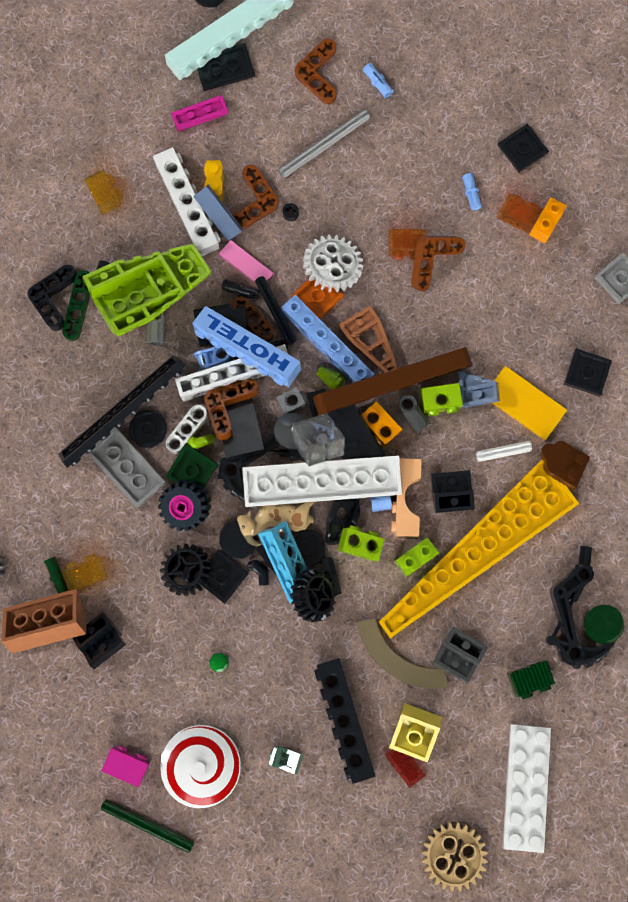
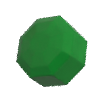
M223 653L213 654L209 660L210 668L215 672L225 671L229 665L228 657Z

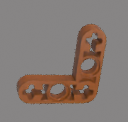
M332 39L323 40L295 67L296 78L323 103L328 105L335 102L337 97L336 90L316 71L336 53V43ZM325 46H331V50L327 49L325 51ZM318 57L321 61L314 64L311 62V58ZM300 69H301V70H305V69H306V74H307V75H305L304 73H301V74H300ZM314 80H318L321 83V85L319 87H313L311 86V82ZM325 92H326L327 94L332 93V97L330 98V97L328 96V97L326 98V97H325Z
M255 165L244 167L243 177L257 198V201L233 214L235 219L242 220V225L240 226L243 230L276 211L279 204L275 193ZM248 171L254 172L255 182L250 175L247 176ZM258 185L266 187V190L262 193L257 192L255 189ZM267 200L274 201V206L267 205ZM252 209L260 211V214L256 217L251 216L249 213ZM244 213L247 214L249 221H247V218H245Z
M422 236L419 238L413 266L412 287L421 292L426 291L430 286L434 256L462 253L465 249L464 239L457 236ZM444 241L443 248L439 250V243ZM426 259V266L421 269V262Z
M245 379L210 390L205 394V403L218 439L227 440L233 434L225 406L257 396L259 387L256 380ZM230 391L237 392L234 397L227 396V393ZM211 398L216 399L217 405L213 406ZM216 412L224 413L220 418L213 417ZM220 424H224L226 432L222 433Z

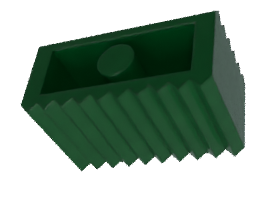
M546 660L507 674L515 697H521L522 699L532 697V692L540 690V693L552 689L551 685L556 684Z

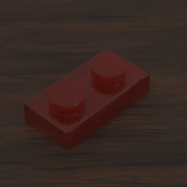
M393 749L385 754L409 788L425 776L411 756Z

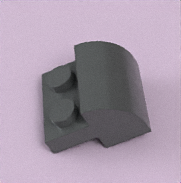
M453 627L441 644L432 664L468 684L488 647Z

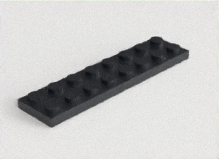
M172 355L58 454L62 463L67 468L70 465H76L85 452H91L99 440H105L114 427H120L129 414H135L144 401H150L154 397V393L158 389H164L173 376H179L186 365L179 358Z

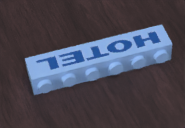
M207 306L203 308L192 323L195 334L198 337L210 340L213 346L225 349L227 354L240 358L245 365L249 367L252 365L257 368L260 374L272 377L278 385H285L289 388L302 370L299 360Z

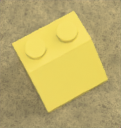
M404 703L389 748L428 762L441 727L442 717Z

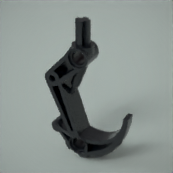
M273 434L263 441L264 453L227 461L226 457L222 458L217 476L218 479H223L225 483L223 488L225 490H230L232 496H237L239 500L245 501L244 485L241 477L242 467L251 464L267 453L278 454L279 457L297 459L307 463L317 461L318 457L335 454L333 443L319 446L308 443L305 447L298 450L280 449L278 451L274 449L282 445L278 443ZM303 449H310L312 451L310 459H304L301 456ZM231 464L237 468V472L233 476L229 475L226 471L227 467Z
M580 546L578 564L575 565L567 576L550 589V597L557 616L558 625L552 636L546 637V643L553 645L558 650L560 662H564L577 670L580 669L581 665L589 668L593 666V662L599 663L603 656L606 657L609 650L615 644V642H608L595 647L578 645L571 607L574 602H577L585 585L594 578L593 567L590 566L592 547ZM581 569L587 573L585 580L579 576ZM559 629H561L564 641L556 638ZM572 648L578 651V655L574 659L570 656Z

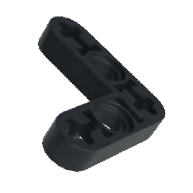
M72 265L62 266L29 288L27 293L28 298L45 323L53 331L61 330L65 325V320L50 298L74 283L77 271ZM57 281V285L54 288H48L50 282ZM44 305H51L48 311H42ZM52 315H53V316L56 318V320H57V323H56V324H54V322H53L52 319L50 318Z

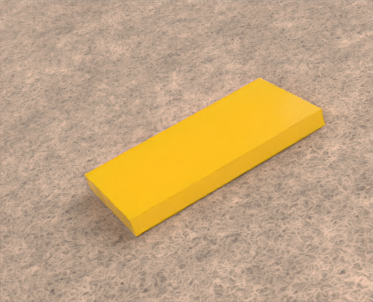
M507 366L502 369L494 380L499 385L500 401L492 404L545 441L567 409Z

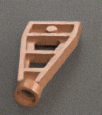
M370 305L338 325L348 342L383 373L388 372L390 367H393L390 371L398 369L382 323ZM369 329H373L377 336V342L371 346L365 345L359 339V335ZM379 346H382L387 354V358L379 361L372 354V351Z

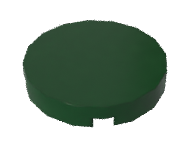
M599 605L592 608L584 619V628L587 635L599 644L615 642L624 632L625 625L622 614L617 608L610 605Z

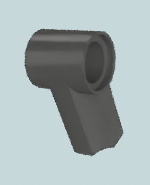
M405 395L400 399L397 408L405 416L416 433L430 424L413 396ZM409 401L411 409H405L402 402Z

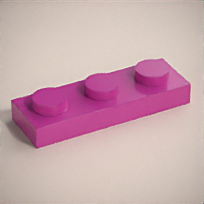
M220 95L172 112L171 116L177 132L229 113L223 96Z

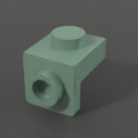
M274 746L269 756V766L298 774L304 754L282 746Z

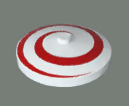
M209 725L190 726L178 732L166 745L160 764L161 777L167 791L178 802L193 808L211 807L227 798L235 788L241 771L239 751L234 741L222 730Z

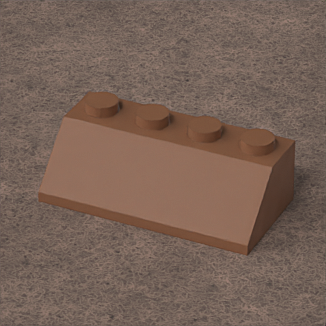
M77 589L3 608L1 642L12 654L86 634V615Z

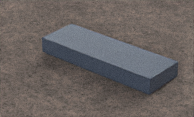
M209 184L193 196L227 241H230L242 232L243 228Z

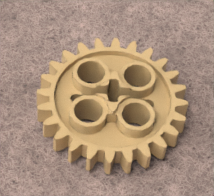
M450 821L447 824V828L440 824L441 830L439 832L433 828L435 835H427L430 842H423L427 850H421V853L427 857L421 859V861L428 864L424 867L425 872L431 871L428 875L429 879L436 877L434 880L435 885L442 882L441 888L443 890L447 885H449L451 892H453L454 886H457L459 892H461L463 885L469 890V883L472 882L474 885H477L475 877L482 879L479 872L486 871L482 863H488V860L483 857L488 852L481 849L486 844L484 841L478 842L481 838L479 834L473 836L475 833L473 828L467 831V824H464L462 828H460V824L457 821L455 827H452ZM446 838L454 840L451 847L443 845ZM462 839V842L460 843L457 850V855L459 856V858H455L452 864V858L450 857V855H454L456 853L458 840ZM471 846L473 849L472 853L464 855V847ZM439 858L446 859V864L443 867L436 865V861ZM452 864L450 874H447V870L450 868V865ZM458 866L465 867V872L462 875L455 873Z

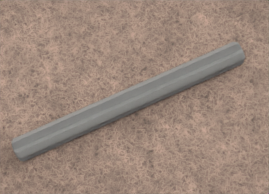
M362 110L280 167L279 173L283 178L287 177L370 118L367 110Z

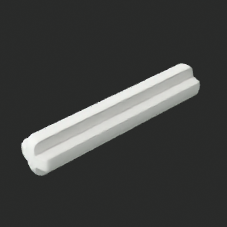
M530 441L477 451L476 459L478 462L530 452L532 444Z

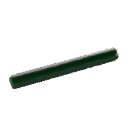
M108 799L103 802L101 806L102 811L187 853L192 850L193 841Z

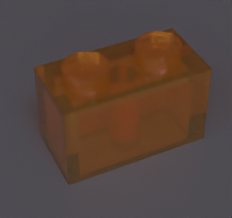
M509 193L497 218L530 234L542 209L535 203L524 201L519 195Z
M389 229L388 256H392L393 259L411 256V259H415L417 242L419 238L426 236V229Z

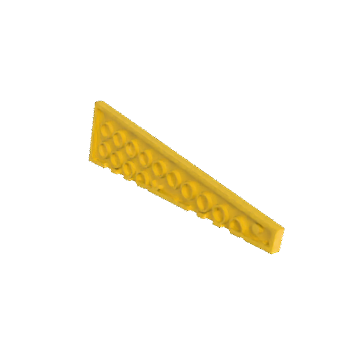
M542 459L379 621V624L389 638H392L579 504L567 486L545 473L543 469L544 461Z

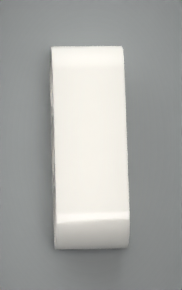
M193 406L167 438L166 447L172 454L178 455L184 445L188 444L189 438L196 436L208 420V413L204 406ZM202 411L204 416L201 419L194 418L196 412ZM186 426L192 427V431L189 434L183 433V429ZM174 441L180 442L178 449L171 448V444Z

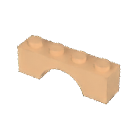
M399 458L402 495H396V502L392 501V513H395V521L391 522V532H395V537L418 538L420 517L408 509L405 503V492L411 484L421 479V459Z

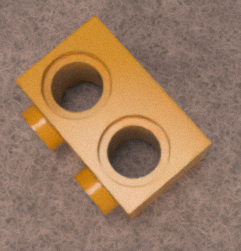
M550 197L529 235L546 243L567 205Z
M377 401L362 414L379 445L382 444L383 447H386L403 430ZM370 415H375L378 421L370 423L367 418ZM382 429H388L391 435L389 437H383L380 431Z

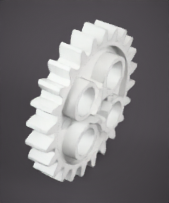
M328 235L325 240L321 236L319 241L314 239L313 244L310 243L308 249L305 250L303 257V268L306 269L305 275H310L309 281H316L314 286L321 284V290L328 287V292H330L334 288L337 293L341 287L345 291L347 286L352 288L353 283H357L358 278L361 276L363 265H361L363 259L359 258L361 252H355L357 246H350L352 241L345 243V237L338 240V235L334 239Z

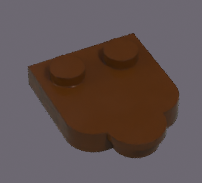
M558 441L554 445L545 444L540 452V456L544 461L543 469L545 473L568 488L576 489L590 457L564 441Z

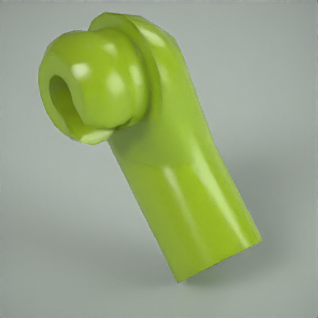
M213 434L199 438L192 436L188 440V445L196 450L214 443L215 436Z

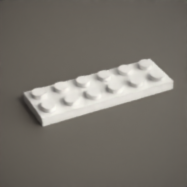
M510 724L503 849L544 853L551 728Z

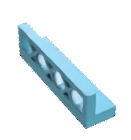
M282 521L274 528L263 530L258 535L289 603H291L293 597L290 594L293 590L290 587L294 585L293 579L296 578L297 574L295 566L296 564L299 565L300 572L307 569L287 522ZM280 529L284 532V540L281 539L278 533ZM288 547L292 550V557H289L287 553Z

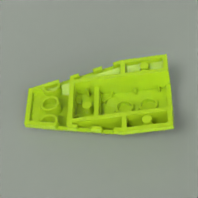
M189 244L171 248L163 253L158 251L145 257H141V255L135 256L132 260H117L84 275L83 279L109 329L119 337L154 320L212 273L195 245Z

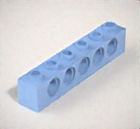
M296 295L281 307L284 316L351 383L374 376V373Z

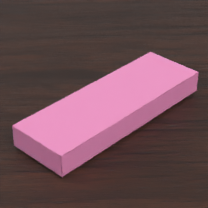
M231 240L219 253L220 257L254 283L261 276H264L268 282L274 275L272 271Z

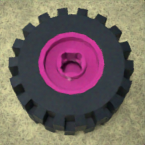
M189 479L179 480L167 487L159 498L161 503L158 505V509L162 510L159 513L160 517L164 516L165 520L163 522L165 524L169 523L170 528L177 527L176 531L194 529L209 515L208 511L211 509L209 502H211V498L206 496L208 494L207 489L203 491L202 488L204 486L202 484L196 485L197 481L195 480L189 482Z

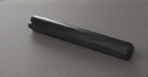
M258 277L255 283L287 345L295 343L296 337L265 277Z

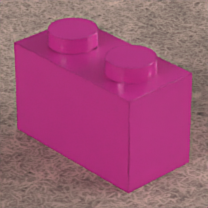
M122 745L112 747L101 771L139 787L151 763L147 761L148 757L140 753H136V755L128 752L129 749Z

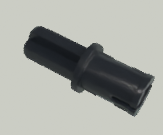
M227 279L222 283V290L237 294L238 297L243 296L254 301L257 300L259 289Z
M323 558V569L325 574H329V580H333L334 594H342L338 581L339 574L336 573L333 558Z

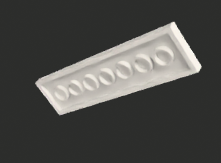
M399 456L242 467L245 507L402 495Z

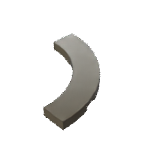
M376 619L357 622L359 634L367 651L387 673L400 681L417 687L429 689L448 688L446 672L444 670L413 665L394 653L384 641Z

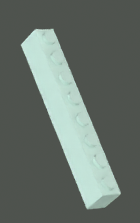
M246 0L165 54L167 66L179 80L190 76L194 70L203 67L212 58L218 57L224 49L233 47L237 41L246 38L252 31L261 28L270 19L276 18L284 9H289L293 5L294 0Z

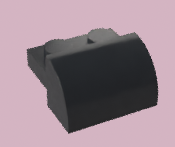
M470 470L431 473L435 513L475 509Z
M104 612L86 624V634L73 637L76 646L84 654L88 664L93 669H96L126 645L121 637L122 634Z

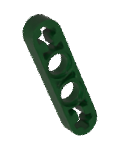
M86 270L79 271L76 274L65 317V325L62 329L63 336L69 341H75L81 335L90 298L88 288L87 290L83 289V282L80 280L84 275L90 273ZM78 293L85 294L83 301H76L75 297ZM75 310L81 312V316L78 319L71 318V314ZM69 321L79 323L78 325L74 324L73 329L76 333L70 336L67 331L72 329V324Z

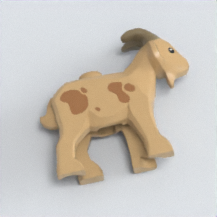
M314 502L295 503L294 505L261 506L254 520L250 518L251 511L249 510L246 515H239L237 521L245 540L253 546H261L262 542L254 540L253 537L265 528L275 527L282 521L287 522L290 531L298 532L305 530L310 523L314 522L313 517L308 515L309 509Z

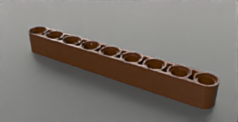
M464 347L313 396V400L320 416L456 372L473 364L467 348Z

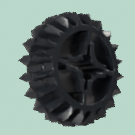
M185 543L183 548L177 545V551L170 549L171 555L166 554L164 556L167 561L161 562L165 568L160 569V572L164 574L160 578L166 581L164 586L166 588L170 587L169 591L172 593L176 591L178 596L183 593L185 597H188L189 592L192 595H196V589L201 592L203 591L201 585H208V582L205 581L206 578H212L208 574V572L213 571V568L208 566L212 561L207 559L208 554L206 552L203 553V549L201 547L197 548L195 544L189 547ZM185 556H195L199 561L196 563L194 561L189 562ZM178 561V566L174 568L175 563ZM187 566L189 567V570L185 574L183 570H185L184 568ZM199 571L197 578L194 580L195 573ZM183 577L187 584H177L174 578Z
M316 568L305 569L296 574V578L293 579L294 585L290 587L293 590L290 596L293 597L291 603L295 605L294 611L298 612V617H302L303 620L309 622L326 620L327 617L331 616L330 612L334 611L333 605L336 604L334 597L337 595L334 594L333 580H329V574H325L324 570Z

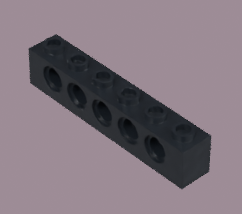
M340 658L318 664V669L314 670L317 682L321 681L323 689H320L323 701L327 700L329 708L326 709L329 721H334L335 728H332L335 740L339 739L341 747L338 748L341 760L345 759L347 767L344 768L347 780L351 779L352 784L376 777ZM329 676H335L338 683L334 687H329L326 684V679ZM340 695L343 697L344 701L341 706L333 705L332 699L334 696ZM341 715L349 717V723L345 726L338 723V718ZM353 735L355 743L353 745H346L344 743L345 736ZM357 754L361 757V762L358 765H353L350 762L352 755Z

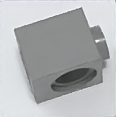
M297 387L276 397L283 414L295 413L305 408V401H307L303 391L299 392ZM290 398H296L298 403L292 406L287 401Z

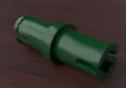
M56 557L45 560L44 563L50 574L49 580L53 582L57 593L69 591L64 579L65 574L61 572Z

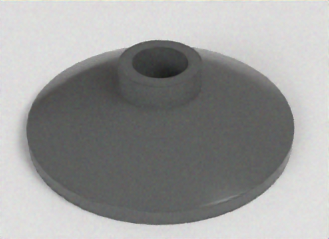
M287 413L276 421L274 435L278 443L283 447L298 450L305 447L311 440L312 428L308 420L296 413ZM291 427H296L297 431H293Z

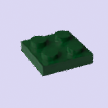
M185 444L166 477L173 482L183 481L184 479H189V482L195 480L197 481L196 485L202 484L204 486L202 489H204L219 464L188 444Z

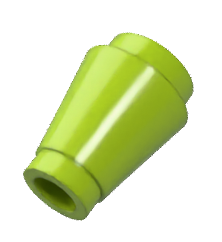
M321 366L316 373L331 390L342 387L345 382L343 374Z

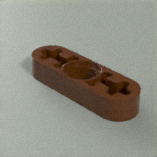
M237 297L233 301V308H238L239 302L241 304L245 303L244 306L249 311L247 312V326L256 336L266 342L271 341L274 337L273 327L245 297ZM256 315L259 321L256 324H250L248 318ZM262 322L264 323L262 324V328L265 331H267L268 329L270 330V336L268 337L266 335H264L263 337L261 336L262 330L258 327L261 325Z

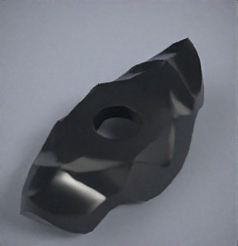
M360 498L333 501L326 523L325 539L327 544H339L343 528H350V525L355 526L360 516ZM340 508H344L346 511V516L343 519H339L337 516V511Z

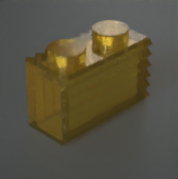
M104 169L84 178L102 215L122 206L120 200L123 198L118 188L114 190L112 184L115 182L110 173L106 174Z
M95 554L84 557V561L77 564V561L65 565L66 569L61 570L68 591L74 589L79 591L109 578L102 557L95 556Z

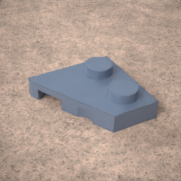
M462 371L458 372L463 408L500 401L498 382Z

